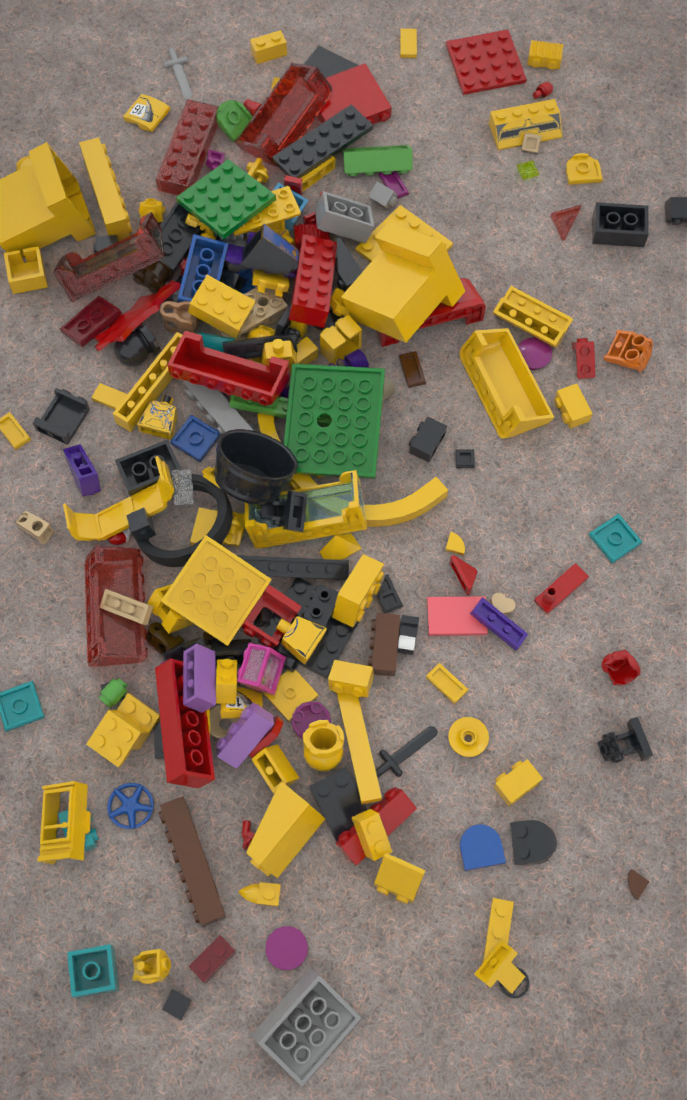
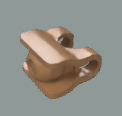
M166 301L160 306V314L165 319L164 327L168 332H178L182 335L184 331L195 333L200 319L188 313L190 301L179 303ZM167 308L174 310L173 313H165L164 311ZM170 322H173L176 324V326L170 327L168 326V324Z

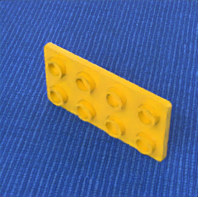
M286 186L271 191L276 195V201L233 232L234 236L249 231L257 233L264 223L277 233L285 231V220L301 215L290 187Z

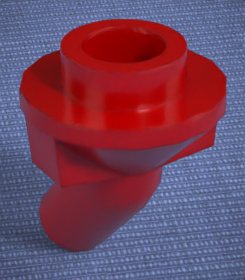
M244 820L242 825V848L244 850L249 848L255 835L250 831L251 822L248 820Z

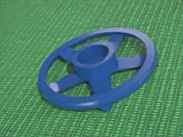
M126 783L115 788L107 804L108 815L112 822L124 829H135L144 825L151 817L154 808L153 797L149 790L137 783ZM127 787H137L131 797H127L120 790ZM142 791L148 795L150 805L138 802ZM116 795L122 802V805L112 811L111 804ZM137 811L149 812L142 822L136 824L135 813ZM126 813L129 826L119 823L114 817Z

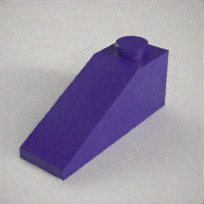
M81 444L63 449L81 495L84 497L101 492L98 473Z

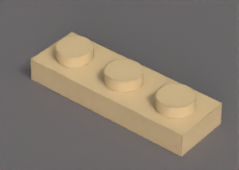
M105 589L99 608L140 624L148 625L153 606Z

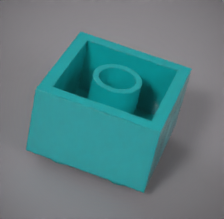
M109 944L67 952L72 998L79 999L119 991L114 946Z

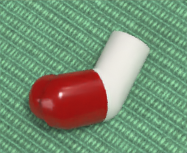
M130 527L110 537L109 542L114 545L127 543L132 534Z

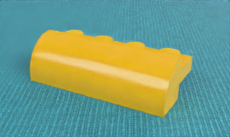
M510 286L504 298H501L493 311V315L555 348L559 346L573 322V318L513 286Z

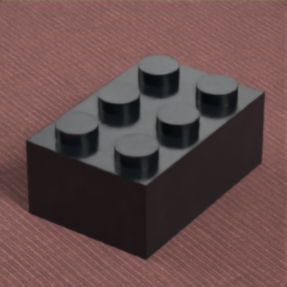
M596 202L592 214V244L645 246L649 235L648 206Z
M168 439L115 460L129 496L158 482L160 474L156 456L168 465L171 478L183 475Z

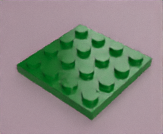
M228 159L178 195L176 200L178 204L222 239H225L276 201V195Z

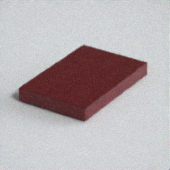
M98 296L60 328V331L72 341L84 347L116 320L122 312L119 308Z

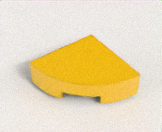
M450 532L445 551L464 556L465 546L463 540L456 533Z

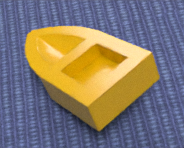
M260 882L248 885L239 890L238 893L251 903L279 907L281 884Z

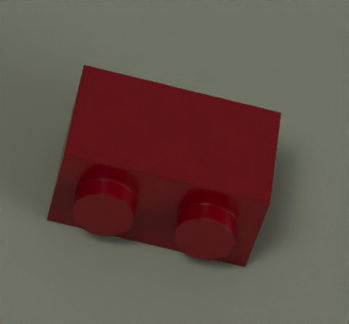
M219 935L188 967L206 984L237 952Z

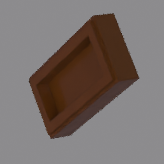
M417 352L399 355L408 388L426 384Z

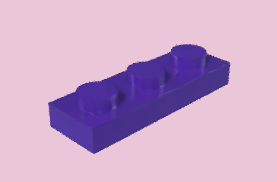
M483 597L470 612L474 618L515 651L528 636V633Z

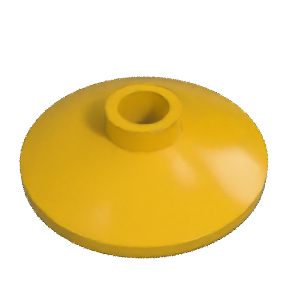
M463 717L452 724L448 740L451 748L457 754L464 757H474L486 749L489 742V733L486 726L480 720L473 717ZM466 735L471 736L472 740L470 742L465 741L464 737Z

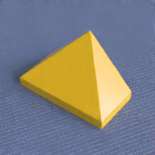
M352 533L335 535L319 553L323 559L344 560L362 548Z

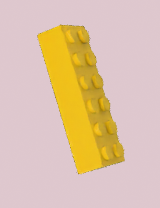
M99 137L79 142L107 234L117 235L119 242L131 239L130 232L133 231L129 215L125 209L123 197H121L120 188L116 182L114 170H112L105 143L101 144Z

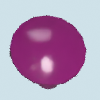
M536 337L527 338L518 346L530 370L545 367L552 359L550 345Z
M310 701L302 703L292 714L291 723L293 731L298 737L303 739V733L309 728L310 723L317 720H329V723H331L330 713L320 702Z

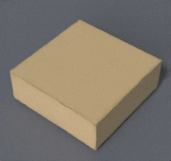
M525 133L522 150L538 153L541 135Z

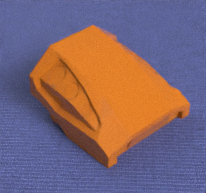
M617 330L615 339L607 355L604 356V360L641 372L646 368L652 355L653 341L635 332Z

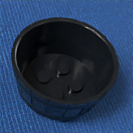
M235 429L226 431L218 439L214 468L215 481L226 494L239 501L254 505L272 503L280 496L298 469L297 459L291 450L280 441L266 434L253 430Z

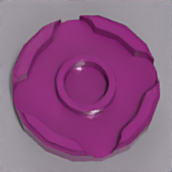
M283 926L275 929L269 935L266 942V955L269 962L275 968L282 971L293 970L305 961L308 954V943L300 930L292 926Z

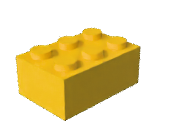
M206 275L190 302L188 313L237 339L252 313L256 301Z
M364 554L361 556L337 595L332 618L351 627H354L357 621L361 622L365 614L363 610L365 607H370L373 601V594L377 595L380 590L381 584L379 583L385 574L382 572L383 563Z

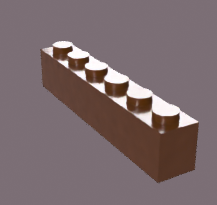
M184 796L161 804L162 811L158 812L162 824L166 823L168 831L165 834L169 844L173 842L175 850L172 851L175 863L179 862L182 868L178 872L182 883H187L189 890L185 892L189 903H194L196 910L192 911L196 924L200 922L201 926L204 927L227 918Z

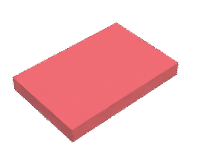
M486 596L427 597L428 636L487 635V627L470 614L482 597L486 600Z

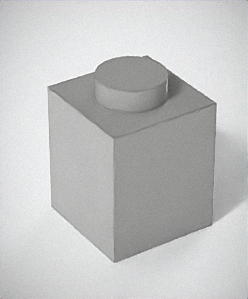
M376 182L368 197L389 210L396 204L398 195L390 188Z

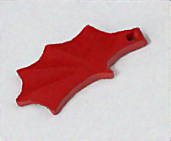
M172 280L161 287L157 293L139 297L131 309L122 313L110 324L109 328L94 337L99 342L95 346L97 351H101L111 342L124 341L137 326L160 310L159 306L180 289V283Z

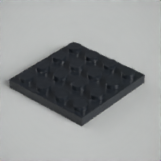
M295 578L285 595L302 606L290 624L294 622L296 617L303 618L301 616L305 606H309L312 601L310 600L312 591L318 589V587L300 578ZM274 613L263 632L272 637L281 618ZM332 618L325 635L306 664H303L281 644L285 634H283L274 649L298 660L299 665L327 679L334 660L339 659L359 622L357 621L354 627H351Z

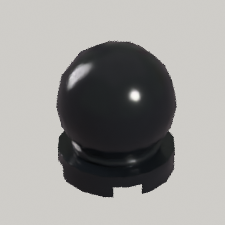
M143 323L137 326L135 331H132L124 341H115L114 354L126 366L135 367L141 365L148 359L149 353L155 356L161 352L160 347H156L153 343L156 340L146 325L142 326Z

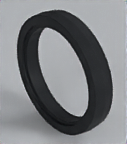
M185 474L171 478L174 486L172 496L186 491H202L216 499L218 506L217 517L211 530L206 535L221 545L229 533L233 519L232 506L227 494L204 478L203 475ZM149 539L139 543L136 540L141 551L150 560L166 567L185 566L202 541L201 539L192 546L180 550H163L152 545Z

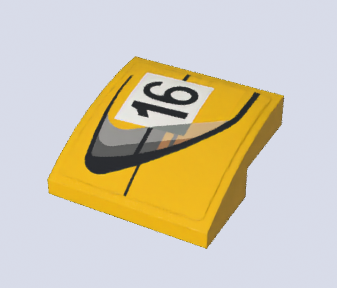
M141 94L124 114L123 118L126 122L137 124L142 130L153 132L171 108L156 98Z
M237 687L236 704H221V719L240 718L242 711L253 702L263 708L262 693Z

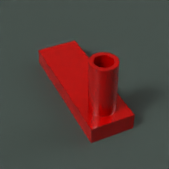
M575 563L538 595L534 602L548 615L583 584L589 576Z

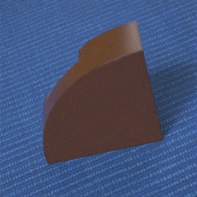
M631 869L628 874V886L631 894L638 900L650 881Z

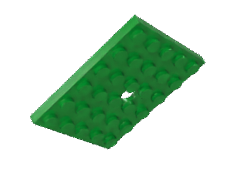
M292 364L284 446L288 447L297 459L298 469L295 474L340 477L344 472L356 470L359 478L376 479L386 372L384 368ZM323 414H327L332 418V422L328 427H320L317 424L318 418Z

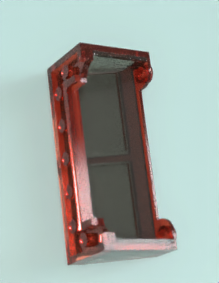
M152 212L140 219L138 232L84 259L75 252H70L60 258L53 270V274L71 302L79 300L164 258L161 227Z

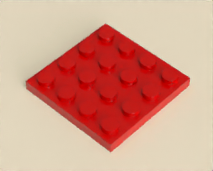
M508 29L446 41V47L463 95L526 83L527 79Z

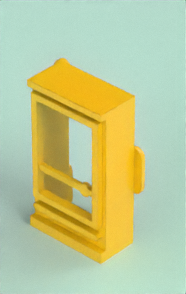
M71 781L42 786L44 791L40 856H37V862L53 865L56 863V860L62 859L83 861L85 834L90 832L91 812L87 811L88 785ZM69 792L68 823L57 824L60 793ZM57 828H67V838L56 839Z

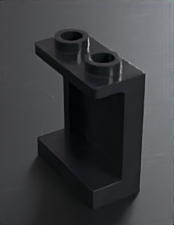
M55 388L53 401L41 419L35 418L33 425L36 431L68 445L90 411L87 400L80 396L75 397L65 389Z

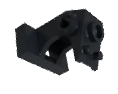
M288 491L287 499L277 498L272 503L261 505L260 518L273 521L272 525L283 526V530L303 532L308 494Z
M638 717L628 721V732L620 735L610 732L602 736L603 739L598 742V746L604 761L612 760V763H617L624 760V756L638 752L641 761L648 760L653 756ZM625 740L628 749L622 751L617 741Z

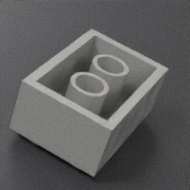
M322 192L315 207L318 229L334 233L340 237L353 239L356 242L366 243L374 229L371 206L328 192Z

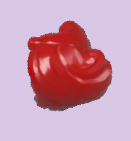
M625 649L607 654L601 663L602 670L609 674L613 685H626L641 674L639 663Z

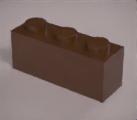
M377 613L376 619H372L371 631H375V638H370V649H373V656H369L368 666L373 667L374 675L395 676L400 615Z

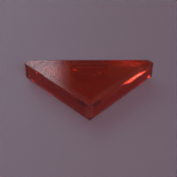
M581 205L551 213L550 216L562 241L566 239L581 210Z

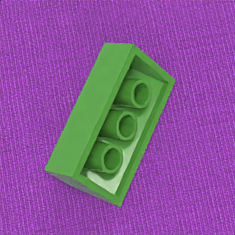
M410 145L358 147L342 150L344 173H348V176H358V173L365 172V175H375V172L381 171L383 174H392V171L409 173V170H413L412 148Z

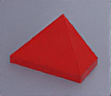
M453 555L450 557L449 563L466 595H469L478 571Z

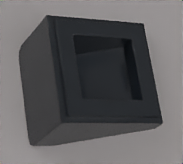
M172 989L162 1010L182 1020L192 1000Z

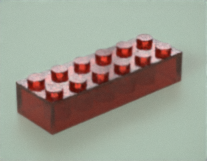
M187 99L156 177L158 191L180 195L186 188L191 187L197 182L218 127L216 113L219 106Z

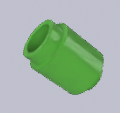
M113 678L100 692L101 695L98 698L109 708L113 705L116 706L128 692L125 689L128 685L120 678L117 680Z

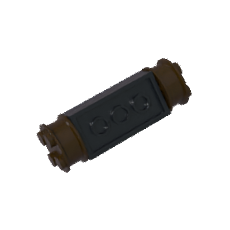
M177 202L150 239L142 254H140L138 264L131 267L134 282L147 287L152 293H157L167 281L172 280L182 260L188 255L193 234L200 236L204 231L200 230L199 225L195 228L185 223L188 214L191 213Z

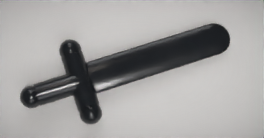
M429 726L391 756L386 750H381L379 755L385 763L375 770L377 778L389 769L397 777H400L403 772L398 765L436 737L437 729Z

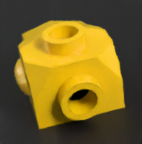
M148 198L140 202L138 211L141 222H163L165 207L160 200Z
M161 949L143 951L138 956L133 957L134 974L132 981H141L144 984L164 981L171 969V961L166 952Z

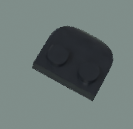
M537 820L510 822L514 864H542L547 862L557 848V839L553 830Z

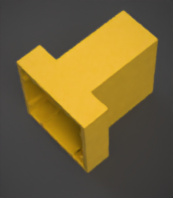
M47 142L28 151L32 164L0 179V246L6 252L20 250L23 258L25 257L23 249L37 246L41 249L70 234L77 242L97 234L78 179Z
M388 222L375 237L381 251L341 298L354 321L407 343L440 302L453 307L465 293V289L443 241Z

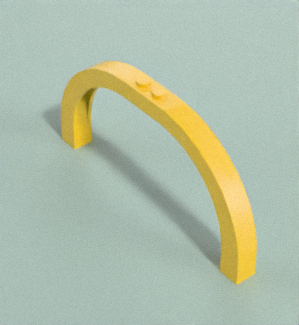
M307 336L297 344V364L308 365L318 358V348ZM258 413L260 433L280 441L275 429L274 416ZM294 474V477L288 483L292 490L318 485L309 475ZM435 477L419 490L403 499L386 504L364 505L367 527L391 526L412 520L444 500L448 495V489ZM335 496L308 500L309 504L331 518L342 516L341 510L349 505L348 501Z

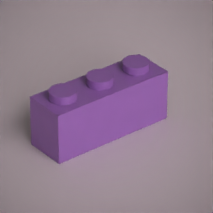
M195 644L183 652V705L199 712H204L216 705L215 651L199 644Z
M254 702L249 707H246L242 711L239 720L231 724L226 736L218 740L216 744L217 757L237 769L274 725L273 714Z

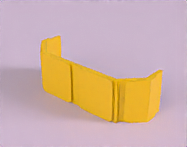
M158 456L155 457L160 474L157 483L96 514L74 513L64 503L67 528L74 539L82 541L98 540V542L106 540L129 528L126 515L145 508L151 517L168 507L167 502L172 498L174 486L169 467L165 461H162Z

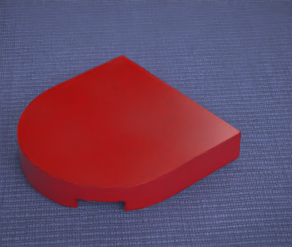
M279 716L273 717L274 725L248 755L249 757L253 758L278 737L284 721Z

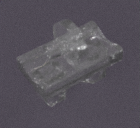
M192 469L172 470L174 505L194 504Z

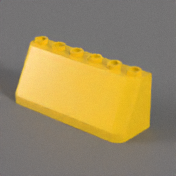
M509 329L474 331L461 347L459 356L499 437L502 439L511 438L550 423L554 415Z

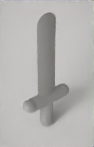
M169 48L168 52L171 60L165 61L163 66L165 68L173 67L183 98L189 100L193 97L182 67V64L188 62V58L186 56L178 58L175 49Z

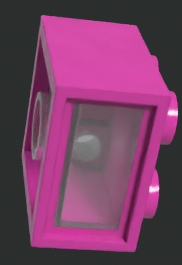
M249 643L244 651V660L238 671L237 682L254 691L275 695L286 657L270 647Z

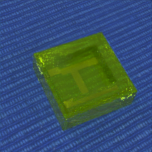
M533 160L517 164L522 180L539 176V171Z

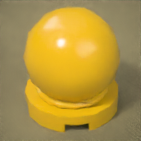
M317 720L310 723L309 728L303 733V755L305 761L310 768L317 771H330L336 768L344 754L343 730L338 724L335 726L329 723V720Z

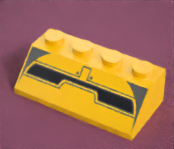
M555 99L490 112L489 126L498 150L522 146L525 133L541 135L540 142L562 138L560 111Z

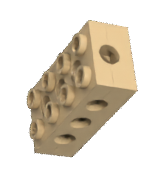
M256 287L244 294L256 302L252 313L235 340L247 339L249 331L259 327V325L271 327L279 322L288 305L282 297L275 296V290L265 288V293L257 292ZM210 325L216 335L233 338Z

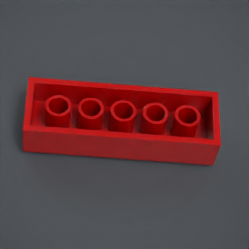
M303 234L298 251V267L296 268L288 320L321 328L325 327L330 307L337 242Z
M170 658L155 668L166 780L170 784L199 789L215 780L208 717L206 711L199 712L183 705V662Z

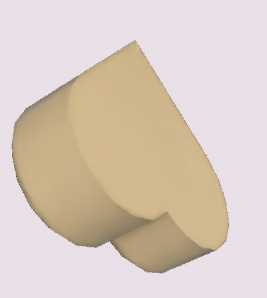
M495 593L492 596L491 604L504 615L514 611V600L506 598L502 593Z

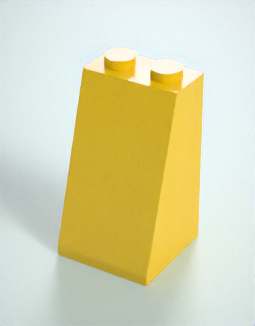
M281 782L246 852L252 858L250 862L268 877L272 874L278 878L324 822L325 818Z

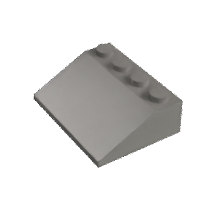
M310 968L251 1034V1037L289 1075L303 1086L358 1023L361 1017L318 973Z

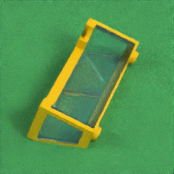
M357 471L342 473L339 477V482L290 490L308 494L303 532L283 530V526L272 525L273 521L260 518L261 505L245 502V528L255 549L367 530L361 483ZM288 491L281 492L278 498L287 499Z

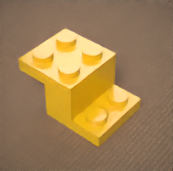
M127 693L117 710L107 711L86 745L115 766L121 767L132 750H139L160 720V714L131 693Z

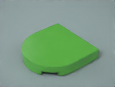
M227 100L220 104L216 113L219 127L232 142L236 141L254 120L244 105L234 100Z

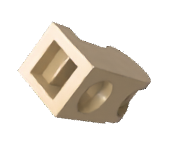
M24 511L15 522L20 529L36 538L43 545L55 533L49 523L28 511Z

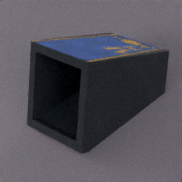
M264 223L244 247L241 264L246 267L287 276L298 267V248Z

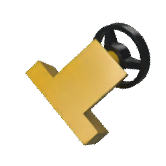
M503 941L499 942L474 974L490 988L498 980L501 991L510 998L522 997L529 988V978L526 972L519 967H515L512 963L518 953ZM526 980L527 986L525 991L518 996H514L515 990L521 986L522 981ZM502 985L511 993V995L507 994L504 991Z

